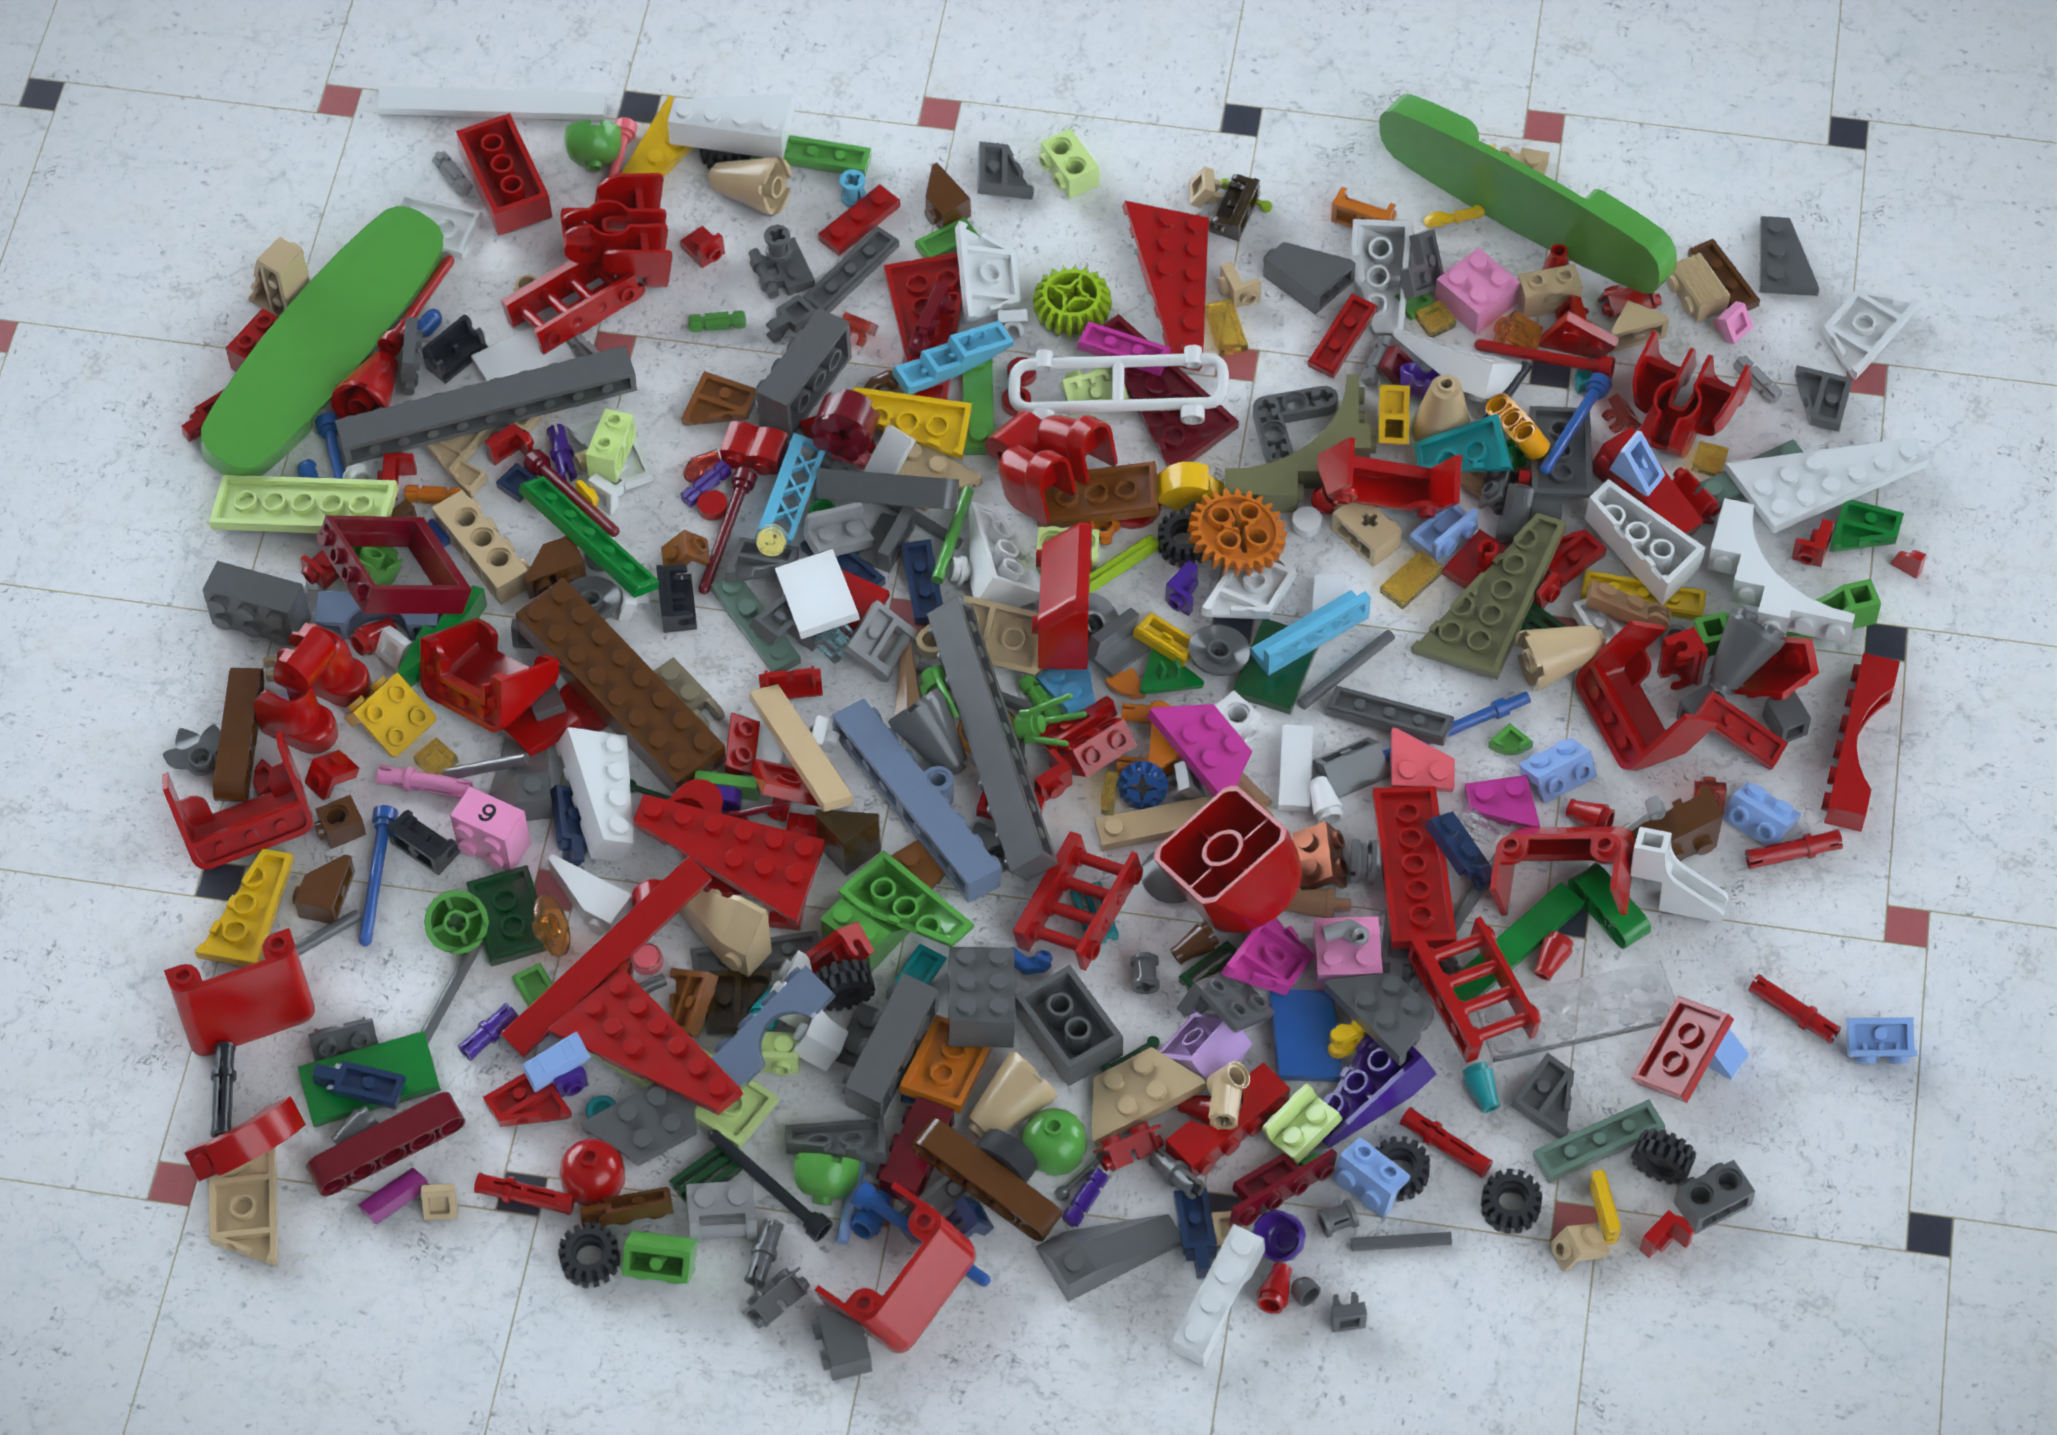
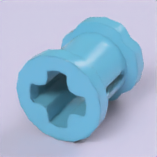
M854 169L847 170L841 174L840 186L843 189L841 201L845 206L852 207L866 195L864 190L865 176L862 172Z

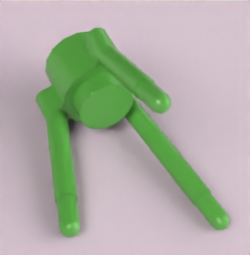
M935 665L927 668L921 673L924 684L919 689L922 696L939 688L944 694L953 717L958 718L959 714L949 695L950 689L945 682L947 675L942 665Z
M1068 693L1030 709L1019 710V714L1014 718V730L1018 738H1024L1025 744L1041 743L1067 747L1069 743L1066 740L1041 737L1039 735L1045 732L1046 724L1085 718L1087 713L1077 712L1045 718L1042 714H1038V712L1072 699L1073 694Z

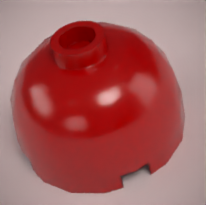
M585 1139L576 1142L566 1150L561 1159L559 1178L564 1193L574 1194L575 1203L589 1206L590 1204L604 1203V1198L620 1194L625 1185V1166L620 1153L610 1143L601 1139Z

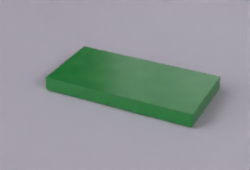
M424 1031L298 1066L313 1127L348 1118L355 1108L359 1110L365 1106L369 1111L383 1108V1106L336 1096L327 1092L326 1087L314 1084L312 1073L316 1064L334 1068L335 1063L342 1064V1061L402 1074L406 1077V1084L399 1103L441 1091Z

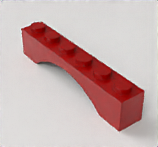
M1863 653L1861 663H1854L1850 682H1855L1856 684L1854 690L1848 689L1844 707L1850 708L1849 715L1842 714L1838 731L1839 733H1844L1843 741H1836L1832 757L1838 759L1837 767H1830L1827 784L1833 786L1831 793H1824L1821 810L1827 811L1825 824L1862 832L1872 789L1866 781L1859 764L1857 752L1858 735L1867 721L1877 711L1890 703L1900 664L1898 660Z

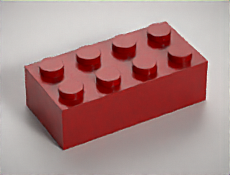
M510 113L456 131L459 153L498 236L552 218L549 194Z

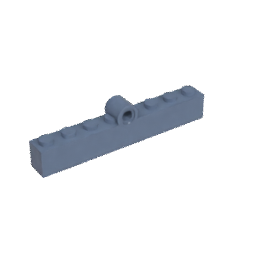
M865 699L832 714L833 731L840 734L839 742L967 903L999 888L1002 872L1000 861L995 855L991 856L988 853L981 837L971 832L964 816L960 812L956 813L950 806L954 800L953 773L943 766H933L927 770H921L916 763L913 753L909 749H904L899 742L896 732L892 728H887L879 711L875 707L871 708Z

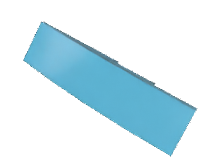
M999 320L950 335L946 344L922 351L920 359L894 366L892 375L904 393L910 395L961 375L1012 347L1014 341Z

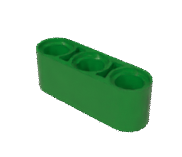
M1593 863L1568 880L1569 888L1585 901L1584 908L1620 948L1626 949L1651 932L1648 918L1630 897L1627 915H1620L1610 890L1611 876L1600 864Z

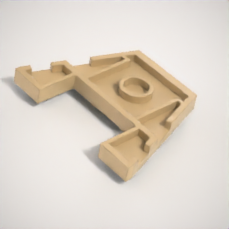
M538 416L514 423L521 430L525 429L530 433L542 418ZM497 427L426 445L424 448L457 485L463 489L466 495L472 498L488 481L486 472L467 461Z

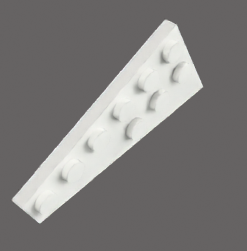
M1913 438L1728 462L1725 464V471L1748 502L1755 504V511L1774 534L1928 466L1929 457Z

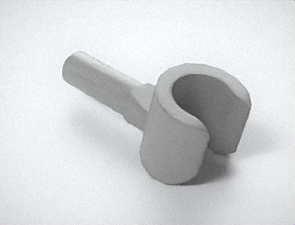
M1658 796L1645 800L1647 811L1624 827L1633 831L1644 822L1664 818L1666 814L1664 802L1660 801Z

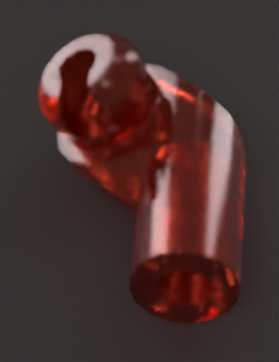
M716 449L690 458L683 472L685 480L690 483L695 482L706 472L707 468L721 461L718 450Z

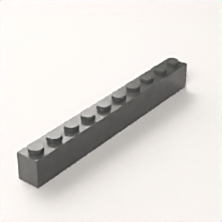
M625 345L618 348H609L591 355H582L560 363H551L548 366L532 370H524L517 374L493 378L490 381L466 385L459 389L435 393L428 397L408 400L397 405L377 408L366 413L349 415L335 420L345 461L347 466L383 457L384 454L403 452L637 391L636 375Z
M956 596L927 614L930 623L929 633L937 644L939 650L937 658L945 669L947 675L945 682L953 693L954 705L963 724L961 731L965 740L969 743L972 752L970 753V759L980 776L978 784L986 795L989 804L987 805V812L995 822L997 829L995 836L998 843L1003 847L1006 856L1004 864L1012 875H1017L1025 881H1029L1057 865L1058 861L974 608Z

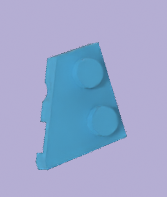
M1089 659L1088 670L1048 669L1035 676L1038 681L1037 685H1041L1052 699L1068 693L1073 694L1072 699L1058 704L1066 714L1077 713L1095 703Z

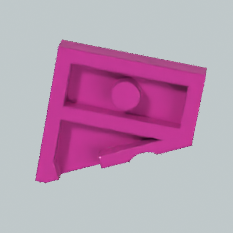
M1527 775L1465 784L1464 791L1471 817L1485 821L1493 820L1498 824L1509 827L1511 823L1525 827H1540Z

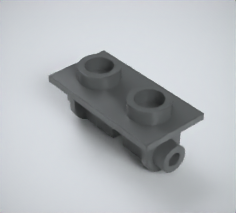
M1514 467L1513 471L1487 472L1484 487L1481 491L1479 509L1489 506L1496 515H1503L1509 483L1515 484L1517 479V472Z
M365 1016L360 1020L344 1023V1026L339 1028L337 1025L320 1030L316 1028L314 1033L308 1035L315 1062L378 1044L373 1019H366Z
M786 1267L771 1279L774 1285L764 1292L760 1288L746 1300L749 1306L742 1311V1314L744 1315L751 1311L754 1314L751 1321L758 1329L762 1326L768 1327L771 1322L785 1312L777 1303L780 1298L789 1308L808 1293L809 1282L803 1276L798 1279L795 1275L801 1268L797 1267L789 1271Z

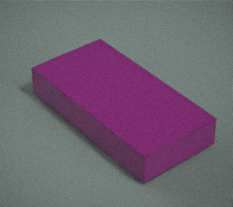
M412 1167L359 1203L358 1206L362 1213L376 1225L421 1195L422 1185H429L424 1176Z

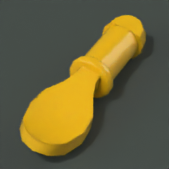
M1474 205V207L1453 210L1452 214L1434 211L1428 214L1423 222L1427 228L1441 227L1453 222L1459 224L1462 221L1482 218L1485 214V209L1480 205Z

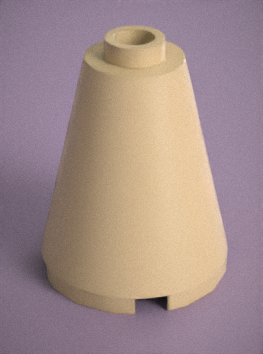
M772 157L717 162L708 173V181L714 191L767 215L782 212L790 196L791 188L786 187L787 178L792 179L791 169L788 162L782 158Z
M1440 375L1432 381L1412 420V433L1416 442L1471 423L1462 387L1457 378L1451 375Z
M1593 625L1519 631L1515 637V645H1521L1522 654L1517 655L1522 673L1529 686L1535 685L1534 691L1548 687L1585 665L1606 645L1602 631L1600 629L1596 630Z
M1015 1051L1007 1055L968 1117L971 1122L968 1128L979 1140L989 1129H999L1007 1132L1053 1103L1058 1097V1094L1045 1078L1042 1080L1036 1073L1037 1070Z

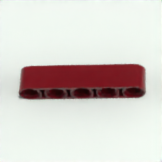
M441 1092L319 1153L308 1161L306 1169L319 1193L325 1197L331 1196L454 1134L464 1126L466 1120L449 1092Z

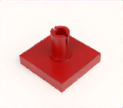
M1479 529L1443 567L1442 575L1463 589H1466L1481 572L1484 573L1493 564L1492 560L1499 553L1502 554L1508 547Z
M755 758L751 769L762 795L773 797L772 803L788 800L791 803L793 801L820 807L794 767ZM790 806L768 811L767 815L774 820H778V816H781L780 821H786Z

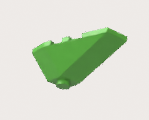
M884 850L838 889V893L860 912L951 948L974 928V924Z

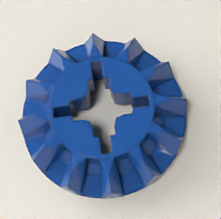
M1136 761L1129 764L1121 772L1117 785L1120 798L1127 803L1129 808L1133 807L1139 810L1158 806L1164 801L1168 792L1166 774L1158 765L1149 761ZM1142 774H1144L1146 784L1152 787V789L1146 790L1143 798H1141L1140 790L1133 786L1134 784H1139Z

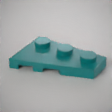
M1497 413L1413 443L1418 466L1431 468L1455 455H1461V473L1513 471L1501 419Z

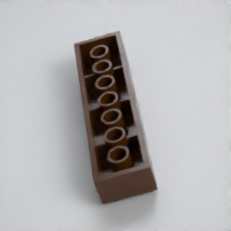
M564 577L515 613L517 631L540 655L547 654L559 660V675L616 734L627 736L628 747L673 794L687 781L694 780L696 771L713 772L725 763V745Z

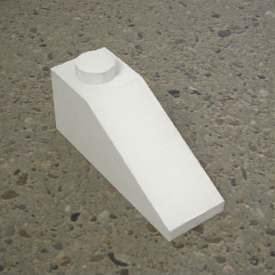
M552 853L548 857L551 875L593 933L599 936L605 935L633 909L632 894Z

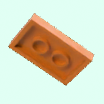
M936 1015L899 1085V1094L914 1099L919 1096L953 1108L954 1112L960 1114L994 1047L948 1046V1018Z

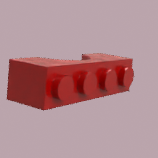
M1264 1062L1249 1073L1250 1083L1242 1090L1240 1101L1242 1106L1239 1110L1238 1124L1235 1128L1231 1130L1217 1129L1213 1126L1202 1125L1189 1120L1165 1139V1150L1174 1159L1181 1160L1187 1164L1189 1171L1194 1176L1208 1174L1214 1168L1217 1160L1224 1155L1230 1156L1240 1146V1142L1249 1135L1251 1137L1257 1135L1270 1116L1276 1114L1289 1101L1290 1088Z

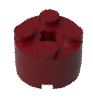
M840 389L839 393L831 395L832 392L827 393L822 400L812 425L813 444L819 450H826L848 461H856L870 446L879 423V411L877 409L875 412L871 406L872 401L860 392Z

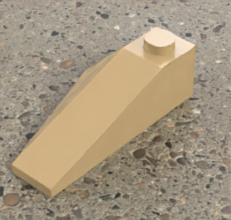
M719 890L701 891L678 912L715 955L732 971H739L749 977L772 953L767 910L741 896L733 895L729 899L722 897Z

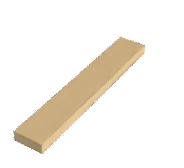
M776 684L749 691L750 702L822 811L827 812L852 805L853 795L780 686Z

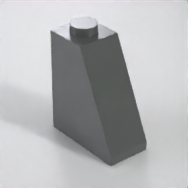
M1282 242L1277 248L1270 249L1263 259V277L1315 315L1347 288L1355 278L1356 263L1353 260L1287 242Z

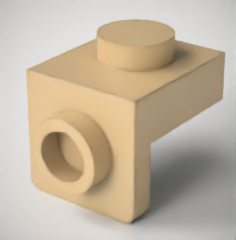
M1232 261L1221 265L1220 278L1217 279L1218 287L1222 295H1227L1234 309L1251 305L1261 299L1262 283L1259 278L1243 283Z
M1596 1223L1566 1226L1549 1244L1562 1271H1569L1578 1261L1603 1259L1610 1253Z

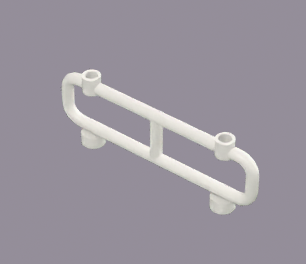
M1198 345L1184 347V354L1053 358V351L1042 349L1036 351V358H1029L1016 363L1010 371L1008 381V397L1013 408L1017 411H1029L1041 420L1056 413L1181 410L1182 423L1197 425L1205 421V409L1215 408L1226 399L1229 389V371L1227 364L1221 357L1216 354L1202 353V347ZM1202 365H1211L1217 371V390L1210 397L1124 399V368L1185 366L1186 368L1195 369ZM1112 368V400L1025 402L1020 397V378L1024 372L1029 370L1049 373L1060 369Z

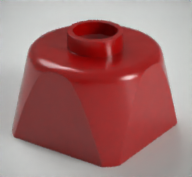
M1237 785L1222 789L1161 843L1154 853V861L1197 913L1212 928L1225 933L1251 931L1275 919L1292 902L1298 892L1302 879L1300 857L1287 828Z

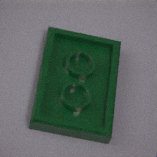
M1263 619L1251 647L1289 625L1270 619ZM1319 647L1269 676L1251 656L1250 648L1249 661L1240 671L1232 691L1238 693L1245 701L1291 715Z
M528 865L466 882L468 891L477 896L487 910L489 924L483 942L491 967L553 949Z

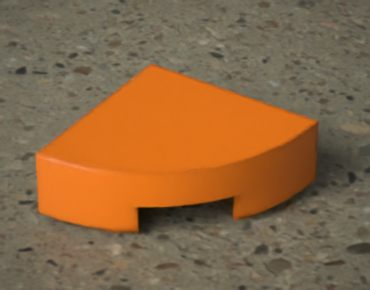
M1134 668L1120 672L1114 677L1109 676L1105 678V685L1114 694L1118 693L1133 700L1146 698V695L1140 693L1141 681Z

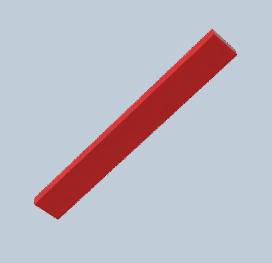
M689 855L500 1034L525 1058L549 1035L547 1030L608 980L712 881V877Z

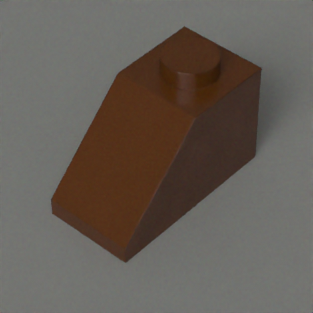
M937 162L932 164L925 195L926 209L924 210L929 223L935 224L941 229L963 217L966 219L971 217V198Z
M345 854L304 875L301 886H296L292 898L299 918L327 924L338 919L355 874L351 855Z

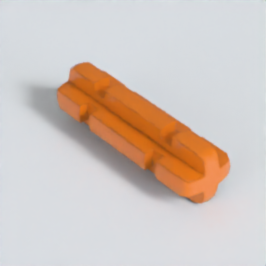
M408 484L405 486L404 498L412 503H418V500H421V503L438 504L463 489L450 487V490H447V487L422 485V488H418V485Z

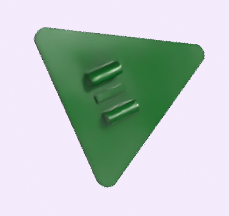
M1152 649L1141 683L1140 693L1146 695L1203 688L1204 680L1186 666L1181 667L1178 659H1175L1173 662Z

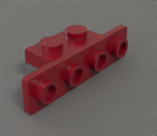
M1330 1149L1300 1168L1283 1153L1235 1181L1232 1190L1242 1202L1232 1208L1228 1226L1232 1228L1233 1224L1239 1227L1243 1225L1249 1226L1264 1212L1276 1210L1285 1200L1294 1195L1299 1196L1303 1194L1309 1186L1317 1181L1327 1180L1335 1170L1337 1152L1334 1149Z

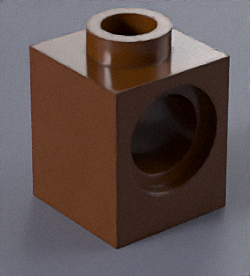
M350 794L315 809L318 821L314 823V827L320 840L326 838L331 849L366 835L362 817ZM342 821L340 824L333 825L335 822Z

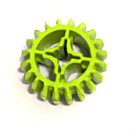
M1063 265L1061 271L1058 272L1052 269L1050 276L1043 275L1041 282L1037 283L1033 295V311L1035 316H1038L1039 324H1045L1047 332L1055 329L1057 337L1062 333H1066L1069 339L1072 334H1078L1081 337L1088 321L1102 326L1104 320H1108L1109 311L1112 308L1111 290L1107 287L1105 278H1099L1097 271L1089 274L1087 266L1083 270H1078L1076 265L1072 269H1066Z

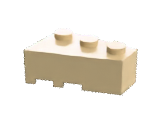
M279 237L256 260L253 274L256 280L251 284L253 293L249 296L248 300L279 317L310 282L304 259V251L297 243H290Z

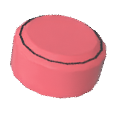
M652 943L643 945L630 958L634 970L641 975L647 976L657 973L662 968L664 962L661 950Z

